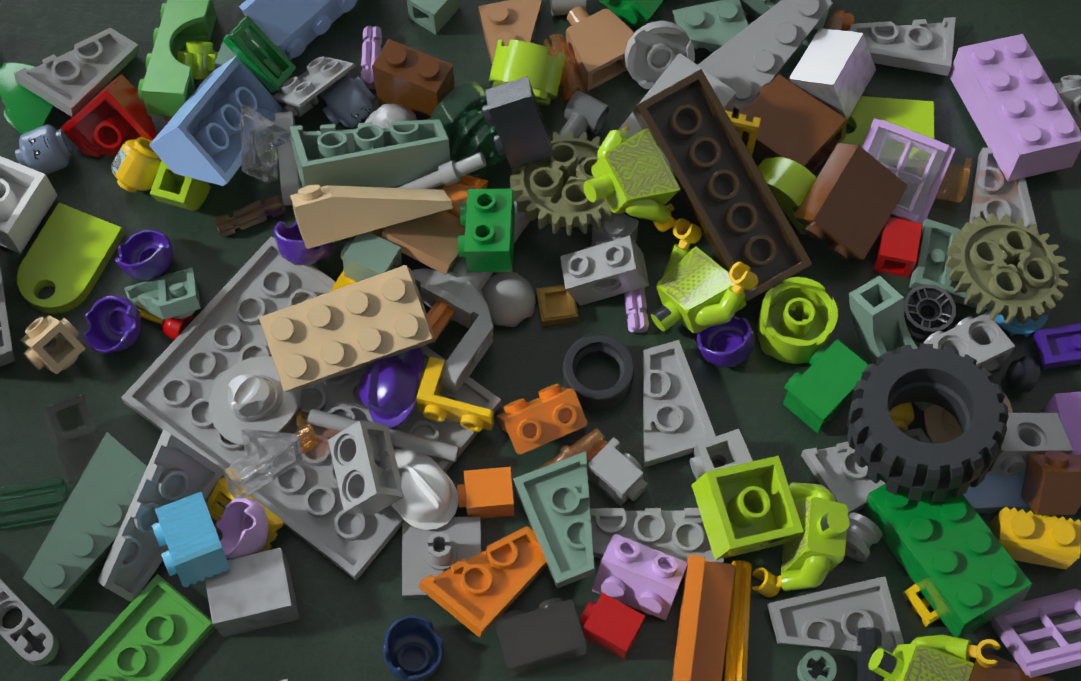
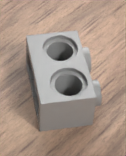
M988 312L976 318L972 316L966 317L947 332L937 331L931 334L923 343L933 344V348L943 350L944 346L956 349L955 354L962 357L965 354L977 360L976 366L979 369L985 367L989 372L1003 367L1015 347L995 321L990 320Z
M359 420L328 439L340 498L345 513L374 515L404 497L388 425Z

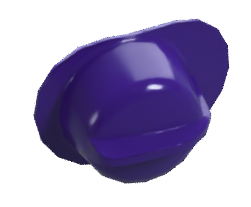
M420 348L391 358L379 359L365 370L359 383V396L362 403L369 408V414L374 423L386 424L389 429L399 426L409 417L414 409L424 363V356Z

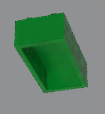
M887 484L868 493L863 511L864 515L880 528L883 534L881 537L913 582L918 585L924 597L954 637H964L1023 602L1032 583L964 495L955 498L952 497L951 493H947L944 501L932 502L930 496H922L920 501L908 499V493L898 491L897 495L886 491Z

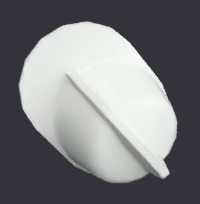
M404 448L394 450L404 497L391 506L407 523L421 530H435L448 524L458 507V492L452 480L427 454Z

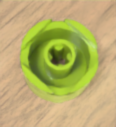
M502 39L498 40L488 83L493 88L528 76L538 105L550 106L551 99L557 98L566 56L559 51L556 58L547 55L549 48L535 43L510 39L508 46H506Z
M791 277L783 280L781 284L774 288L772 287L763 299L756 326L762 351L766 355L782 362L791 364L809 363L811 357L821 346L827 347L837 323L838 309L834 299L830 298L820 283L804 277Z

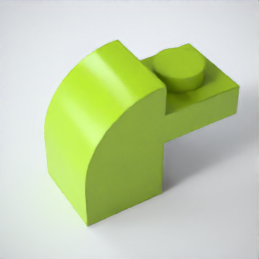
M784 157L765 158L758 166L759 171L780 208L799 233L805 234L802 231L804 225L793 218L817 178L807 168L791 159Z
M161 160L150 195L158 202L195 211L204 203L211 186L205 181L173 173Z

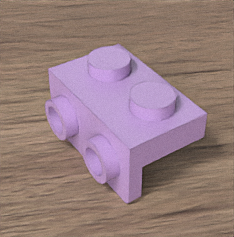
M614 534L601 560L592 591L598 594L605 593L623 604L666 621L685 573L687 563Z

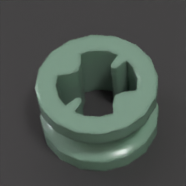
M822 650L808 652L797 666V676L800 681H833L837 673V665L833 657ZM817 661L822 662L825 665L822 672H827V676L819 675L816 679L809 674L812 668H807V663L814 665Z

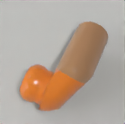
M836 10L825 23L824 29L849 31L851 24L854 23V16L851 13H844V10Z

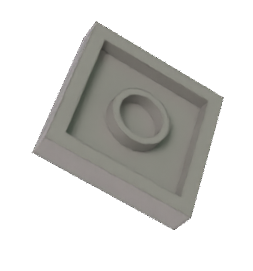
M480 516L453 517L448 524L435 530H421L412 527L405 520L402 522L403 600L432 599L419 589L420 580L430 575L436 576L450 569L451 564L463 558L468 560L481 553Z

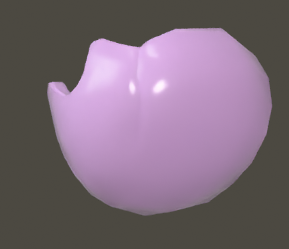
M233 499L226 506L222 519L215 524L222 534L220 543L225 556L230 559L258 553L264 548L268 537V520L265 510L254 499Z

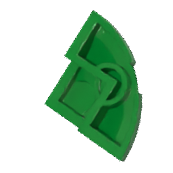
M3 63L0 68V95L6 107L3 113L6 120L21 134L48 125L52 120L55 106L15 82V72L23 68L29 71L36 66L20 63Z

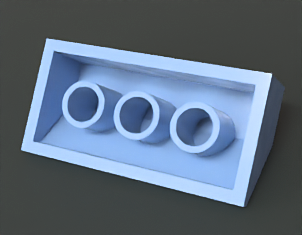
M246 0L239 7L244 15L249 16L284 55L291 60L301 55L310 42L318 35L324 34L331 24L343 13L350 11L358 0Z
M235 56L205 78L149 146L173 173L224 186L230 181L275 121V113L281 112L283 108L246 65Z

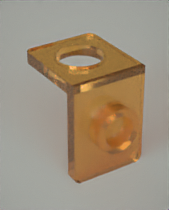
M966 158L962 167L948 166L935 199L957 203L962 202L967 192L972 158ZM919 161L916 176L922 178L929 161ZM914 183V189H913V194H914V195H915L916 190H917V188H918V186H919V184H916V183Z

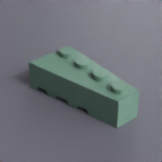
M440 119L393 121L390 124V128H381L373 125L372 122L358 123V128L351 130H336V124H327L320 126L321 131L303 132V126H289L295 164L302 187L308 185H320V187L332 185L397 188L438 171L440 165L450 161L449 139Z
M106 432L23 577L28 584L56 608L68 598L110 552L147 468L143 462L108 432Z

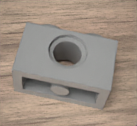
M631 236L560 256L565 289L580 306L649 286L644 254Z
M1008 413L1007 432L992 470L987 472V474L1012 476L1025 473L1029 454H1045L1047 451H1059L1071 455L1074 450L1058 413Z

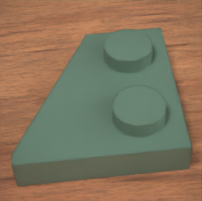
M720 0L672 10L673 23L686 31L694 45V49L705 48L710 52H715L748 26L740 0Z
M926 219L922 223L917 261L912 270L909 288L914 289L925 284L936 285L952 296L954 302L976 309L978 304L975 301L969 304L964 303L965 298L968 296L966 292L955 293L954 289L959 281L948 279L953 269L945 266L950 257L947 254V250L952 244L951 241L961 229Z
M193 267L125 287L129 300L136 306L163 320L172 317L175 319L185 318L192 315L195 310L201 309L198 279Z

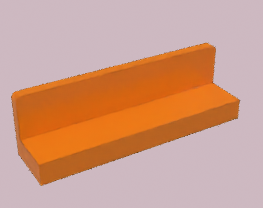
M689 554L685 571L672 681H722L735 572L734 565L705 561L706 557Z

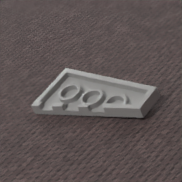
M781 0L703 60L698 66L737 92L734 108L737 111L744 107L748 108L755 101L760 88L766 83H771L829 10L833 2L830 0Z
M163 429L97 581L105 588L132 602L163 561L161 553L169 550L167 545L160 547L156 539L152 524L158 523L159 520L155 509L198 492H202L205 500L225 470Z
M624 508L590 509L593 555L596 558H603L612 536L617 534L683 560L686 563L689 554L706 557L705 561L724 562V558L714 559L699 508H684L681 511H661V508H645V511H625Z

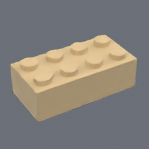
M407 265L258 317L283 390L291 393L371 365L379 359L391 358L436 341L412 271Z

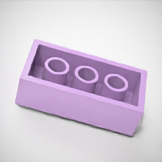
M1020 34L959 47L949 77L987 146L991 147L994 153L993 156L1007 182L1072 167L1081 150V131L1024 35Z

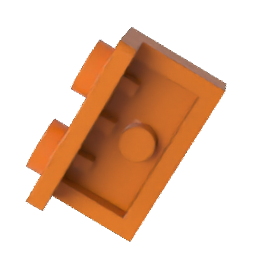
M555 384L538 392L540 397L527 403L525 399H519L503 407L505 412L496 417L501 429L509 434L516 453L523 454L587 425V420L575 390L567 387L561 388L559 384Z

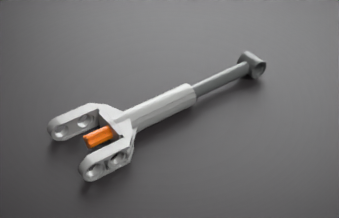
M577 90L565 109L564 118L568 121L558 133L560 138H566L568 130L572 131L574 138H579L587 130L594 134L598 133L608 117L610 106ZM514 201L516 210L514 243L529 224L526 221V211H517V201ZM458 258L446 275L433 269L422 268L412 270L422 302L431 307L427 316L435 339L438 338L451 319L469 329L446 361V370L441 379V386L454 393L463 386L493 343V324L488 305L483 297L482 288L494 272H468L465 258Z

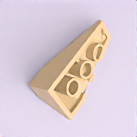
M308 185L299 189L297 194L290 195L297 225L306 249L453 208L452 202L445 191L436 189L332 185L320 187V185Z

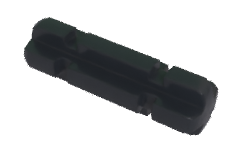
M875 627L858 628L857 645L861 646V651H857V681H882V676L869 669V661L872 654L878 649V646H882V632L879 628Z

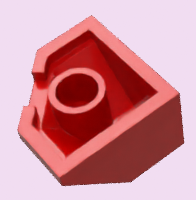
M122 74L60 128L85 155L100 157L101 154L116 156L121 146L127 140H136L142 137L153 141L157 136L152 117L147 114L144 100L139 99L138 91Z

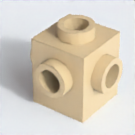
M49 315L45 319L40 317L33 321L25 330L27 335L20 340L28 348L24 353L25 357L37 369L40 370L46 367L55 374L70 367L77 360L78 355L85 350V347L76 339L79 332L65 318L59 321ZM52 339L51 345L44 347Z

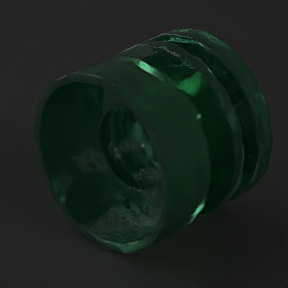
M475 81L466 82L446 95L435 108L429 120L440 119L449 139V150L455 163L480 152L483 154L486 166L468 174L473 177H482L496 168L507 156L500 157L497 151L494 136L498 135L495 126L488 127L482 110V106L488 105L486 91Z

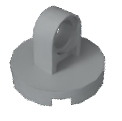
M667 21L648 23L638 29L628 40L624 52L625 66L632 78L641 87L651 89L679 53L694 62V45L686 31L675 23Z

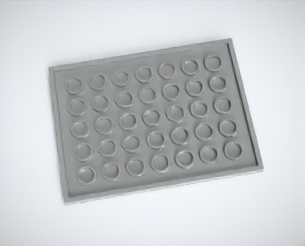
M271 236L121 398L126 405L160 431L166 430L225 470L221 476L222 478L228 477L284 521L283 525L357 581L400 529L404 519L391 505L374 515L344 512L328 439L340 432L308 424V416L311 409H316L358 421L373 422L369 414V408L362 403L359 396L361 377L371 365L302 389L301 403L293 419L276 436L260 444L243 446L230 442L214 427L209 413V397L212 388L226 370L236 363L251 357L272 356L258 317L328 293L335 284L334 280L311 264L294 265L282 258L275 238ZM427 346L419 347L424 356L423 369H426L430 357L445 360ZM470 377L467 378L463 386L456 393L445 387H442L440 397L493 410L494 413L501 406L500 398ZM417 399L409 417L399 426L390 428L460 447L458 457L479 433L465 429L460 423L445 419L443 422H437L423 416V413L418 411ZM393 446V449H394V450L400 448V447ZM428 455L445 473L454 463V461Z

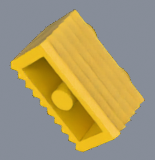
M1005 506L990 522V530L1013 560L1067 570L1072 563L1080 558L1081 521L1079 519L1074 522L1071 518L1065 520L1063 516L1058 519L1055 515L1049 517V515L1042 516L1033 514L1031 510L1026 513L1023 509L1018 512L1015 507L1010 510Z

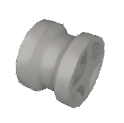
M850 513L848 515L850 524L846 535L845 555L853 560L865 562L870 555V546L877 544L883 534L880 528L867 517L858 513Z

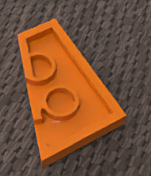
M526 526L486 547L485 551L468 560L463 558L451 564L450 569L436 576L430 575L420 580L419 589L480 638L544 570L547 563L534 531Z

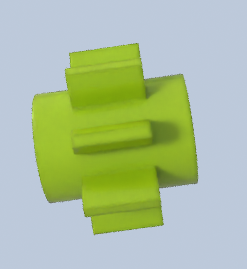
M187 41L186 49L177 51V61L191 67L193 79H205L212 71L216 70L215 60L219 52L213 50V43Z

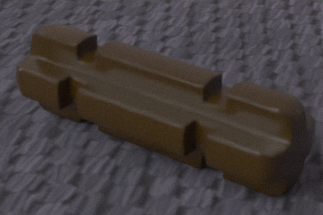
M274 194L266 197L263 203L258 200L233 210V215L229 216L228 213L216 217L215 225L219 234L222 237H226L236 233L234 230L236 228L243 230L268 220L267 216L269 215L274 218L284 214L285 206L279 194Z

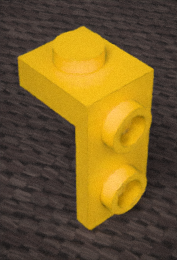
M430 357L426 369L422 370L417 390L418 411L433 421L443 422L447 419L458 422L463 428L479 432L482 429L491 431L494 425L493 410L440 397L443 387L441 386V379L446 370L445 360Z

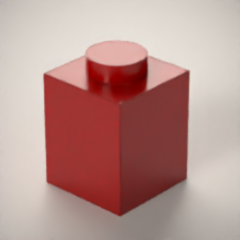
M889 217L878 236L873 271L909 278L917 261L922 224L912 222L905 217Z
M602 593L597 603L592 600L589 601L579 622L585 624L582 637L625 660L643 627L645 615Z

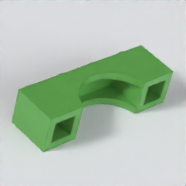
M167 0V3L162 4L161 24L159 28H155L153 34L154 48L152 53H148L146 57L147 72L145 78L140 79L138 85L139 99L144 100L148 115L173 117L196 90L191 67L177 61V51L186 49L187 41H210L216 20L213 0Z

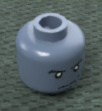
M344 76L327 89L323 95L327 106L322 110L331 122L336 125L341 122L345 127L353 128L374 110L372 101L375 97L359 77L353 79L350 76Z
M44 125L23 133L19 138L20 149L15 150L19 164L46 175L67 167L69 156L73 155L71 144L62 129L56 130L51 125Z

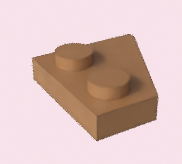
M507 0L478 6L479 18L491 63H493L498 40L502 39L506 46H508L510 39L531 43L535 35L538 15L542 10L543 0Z

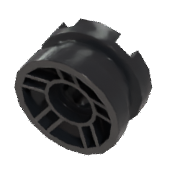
M925 284L915 287L907 294L904 300L906 326L913 341L918 343H924L931 334L937 331L947 332L956 315V305L952 296L936 285ZM923 311H927L930 318L923 317L921 315Z

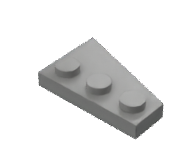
M956 17L944 18L942 23L927 24L926 19L913 20L912 25L896 26L889 21L851 24L849 32L863 33L873 63L948 76L950 72Z

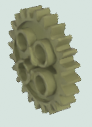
M568 130L566 138L562 139L557 132H553V140L551 141L553 156L512 168L510 188L513 189L514 201H517V211H526V221L528 222L538 218L539 229L544 228L547 224H551L553 234H556L560 227H565L568 235L572 234L574 227H579L581 232L586 234L588 224L601 229V218L609 222L613 221V212L606 199L603 198L590 202L583 188L585 181L594 178L591 168L598 160L599 136L590 142L587 141L586 132H583L579 138H574L572 131Z
M990 213L986 221L978 216L973 224L967 222L962 230L957 232L951 241V246L947 250V254L950 257L945 266L953 269L948 279L959 281L954 289L955 293L966 292L968 296L965 298L964 303L969 304L975 301L978 304L976 313L980 314L987 309L990 311V320L994 321L1000 314L1003 315L1004 321L1008 325L1016 316L1018 322L1024 325L1029 318L1036 322L1043 314L1048 315L1063 298L1064 295L1062 293L1068 286L1064 279L1069 274V271L1060 267L1066 258L1054 255L1059 245H1048L1046 243L1049 237L1048 233L1038 236L1035 233L1037 230L1036 224L1027 229L1024 227V221L1021 217L1014 224L1011 223L1008 214H1005L998 221L996 216Z

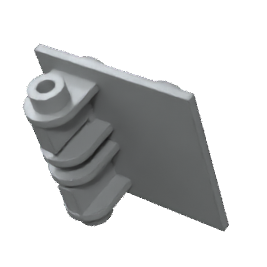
M324 56L318 57L307 65L308 70L302 75L286 80L281 85V90L273 98L287 103L283 107L285 112L293 111L294 117H301L313 107L312 104L317 105L319 103L317 95L324 99V92L353 69L355 64Z

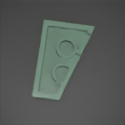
M586 451L513 478L514 486L557 588L595 574Z

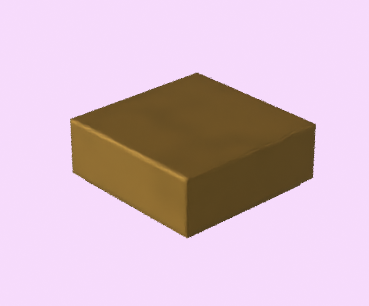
M565 284L536 288L542 327L578 322L579 316L576 300L565 289Z

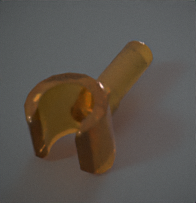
M299 405L294 418L300 430L291 435L300 451L305 454L317 446L319 440L313 427L305 419Z

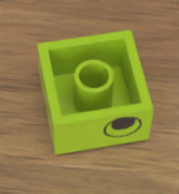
M779 456L707 471L692 484L715 560L786 544L804 532Z

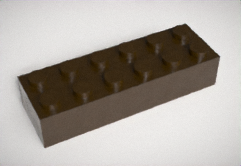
M702 69L636 105L633 111L635 118L642 130L648 128L680 187L678 193L696 225L700 227L702 236L718 264L729 273L735 263L742 262L750 267V272L757 275V286L754 289H745L743 291L745 293V302L812 265L811 260Z

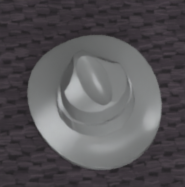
M272 356L251 357L230 367L216 381L209 397L210 417L217 431L230 442L243 446L260 444L276 436L293 419L301 403L302 389L293 393L283 390Z

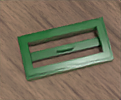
M246 16L223 42L273 93L281 87L297 67L253 20ZM244 31H245L260 47H257V46L249 39V37L244 33ZM270 57L283 72H281L268 58Z

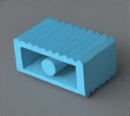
M202 492L155 509L159 522L152 524L159 546H168L169 550L161 554L169 576L178 574L182 586L188 587L190 583L196 584L198 580L204 581L206 577L212 578L214 574L219 575L222 571L227 572L229 570L228 561Z

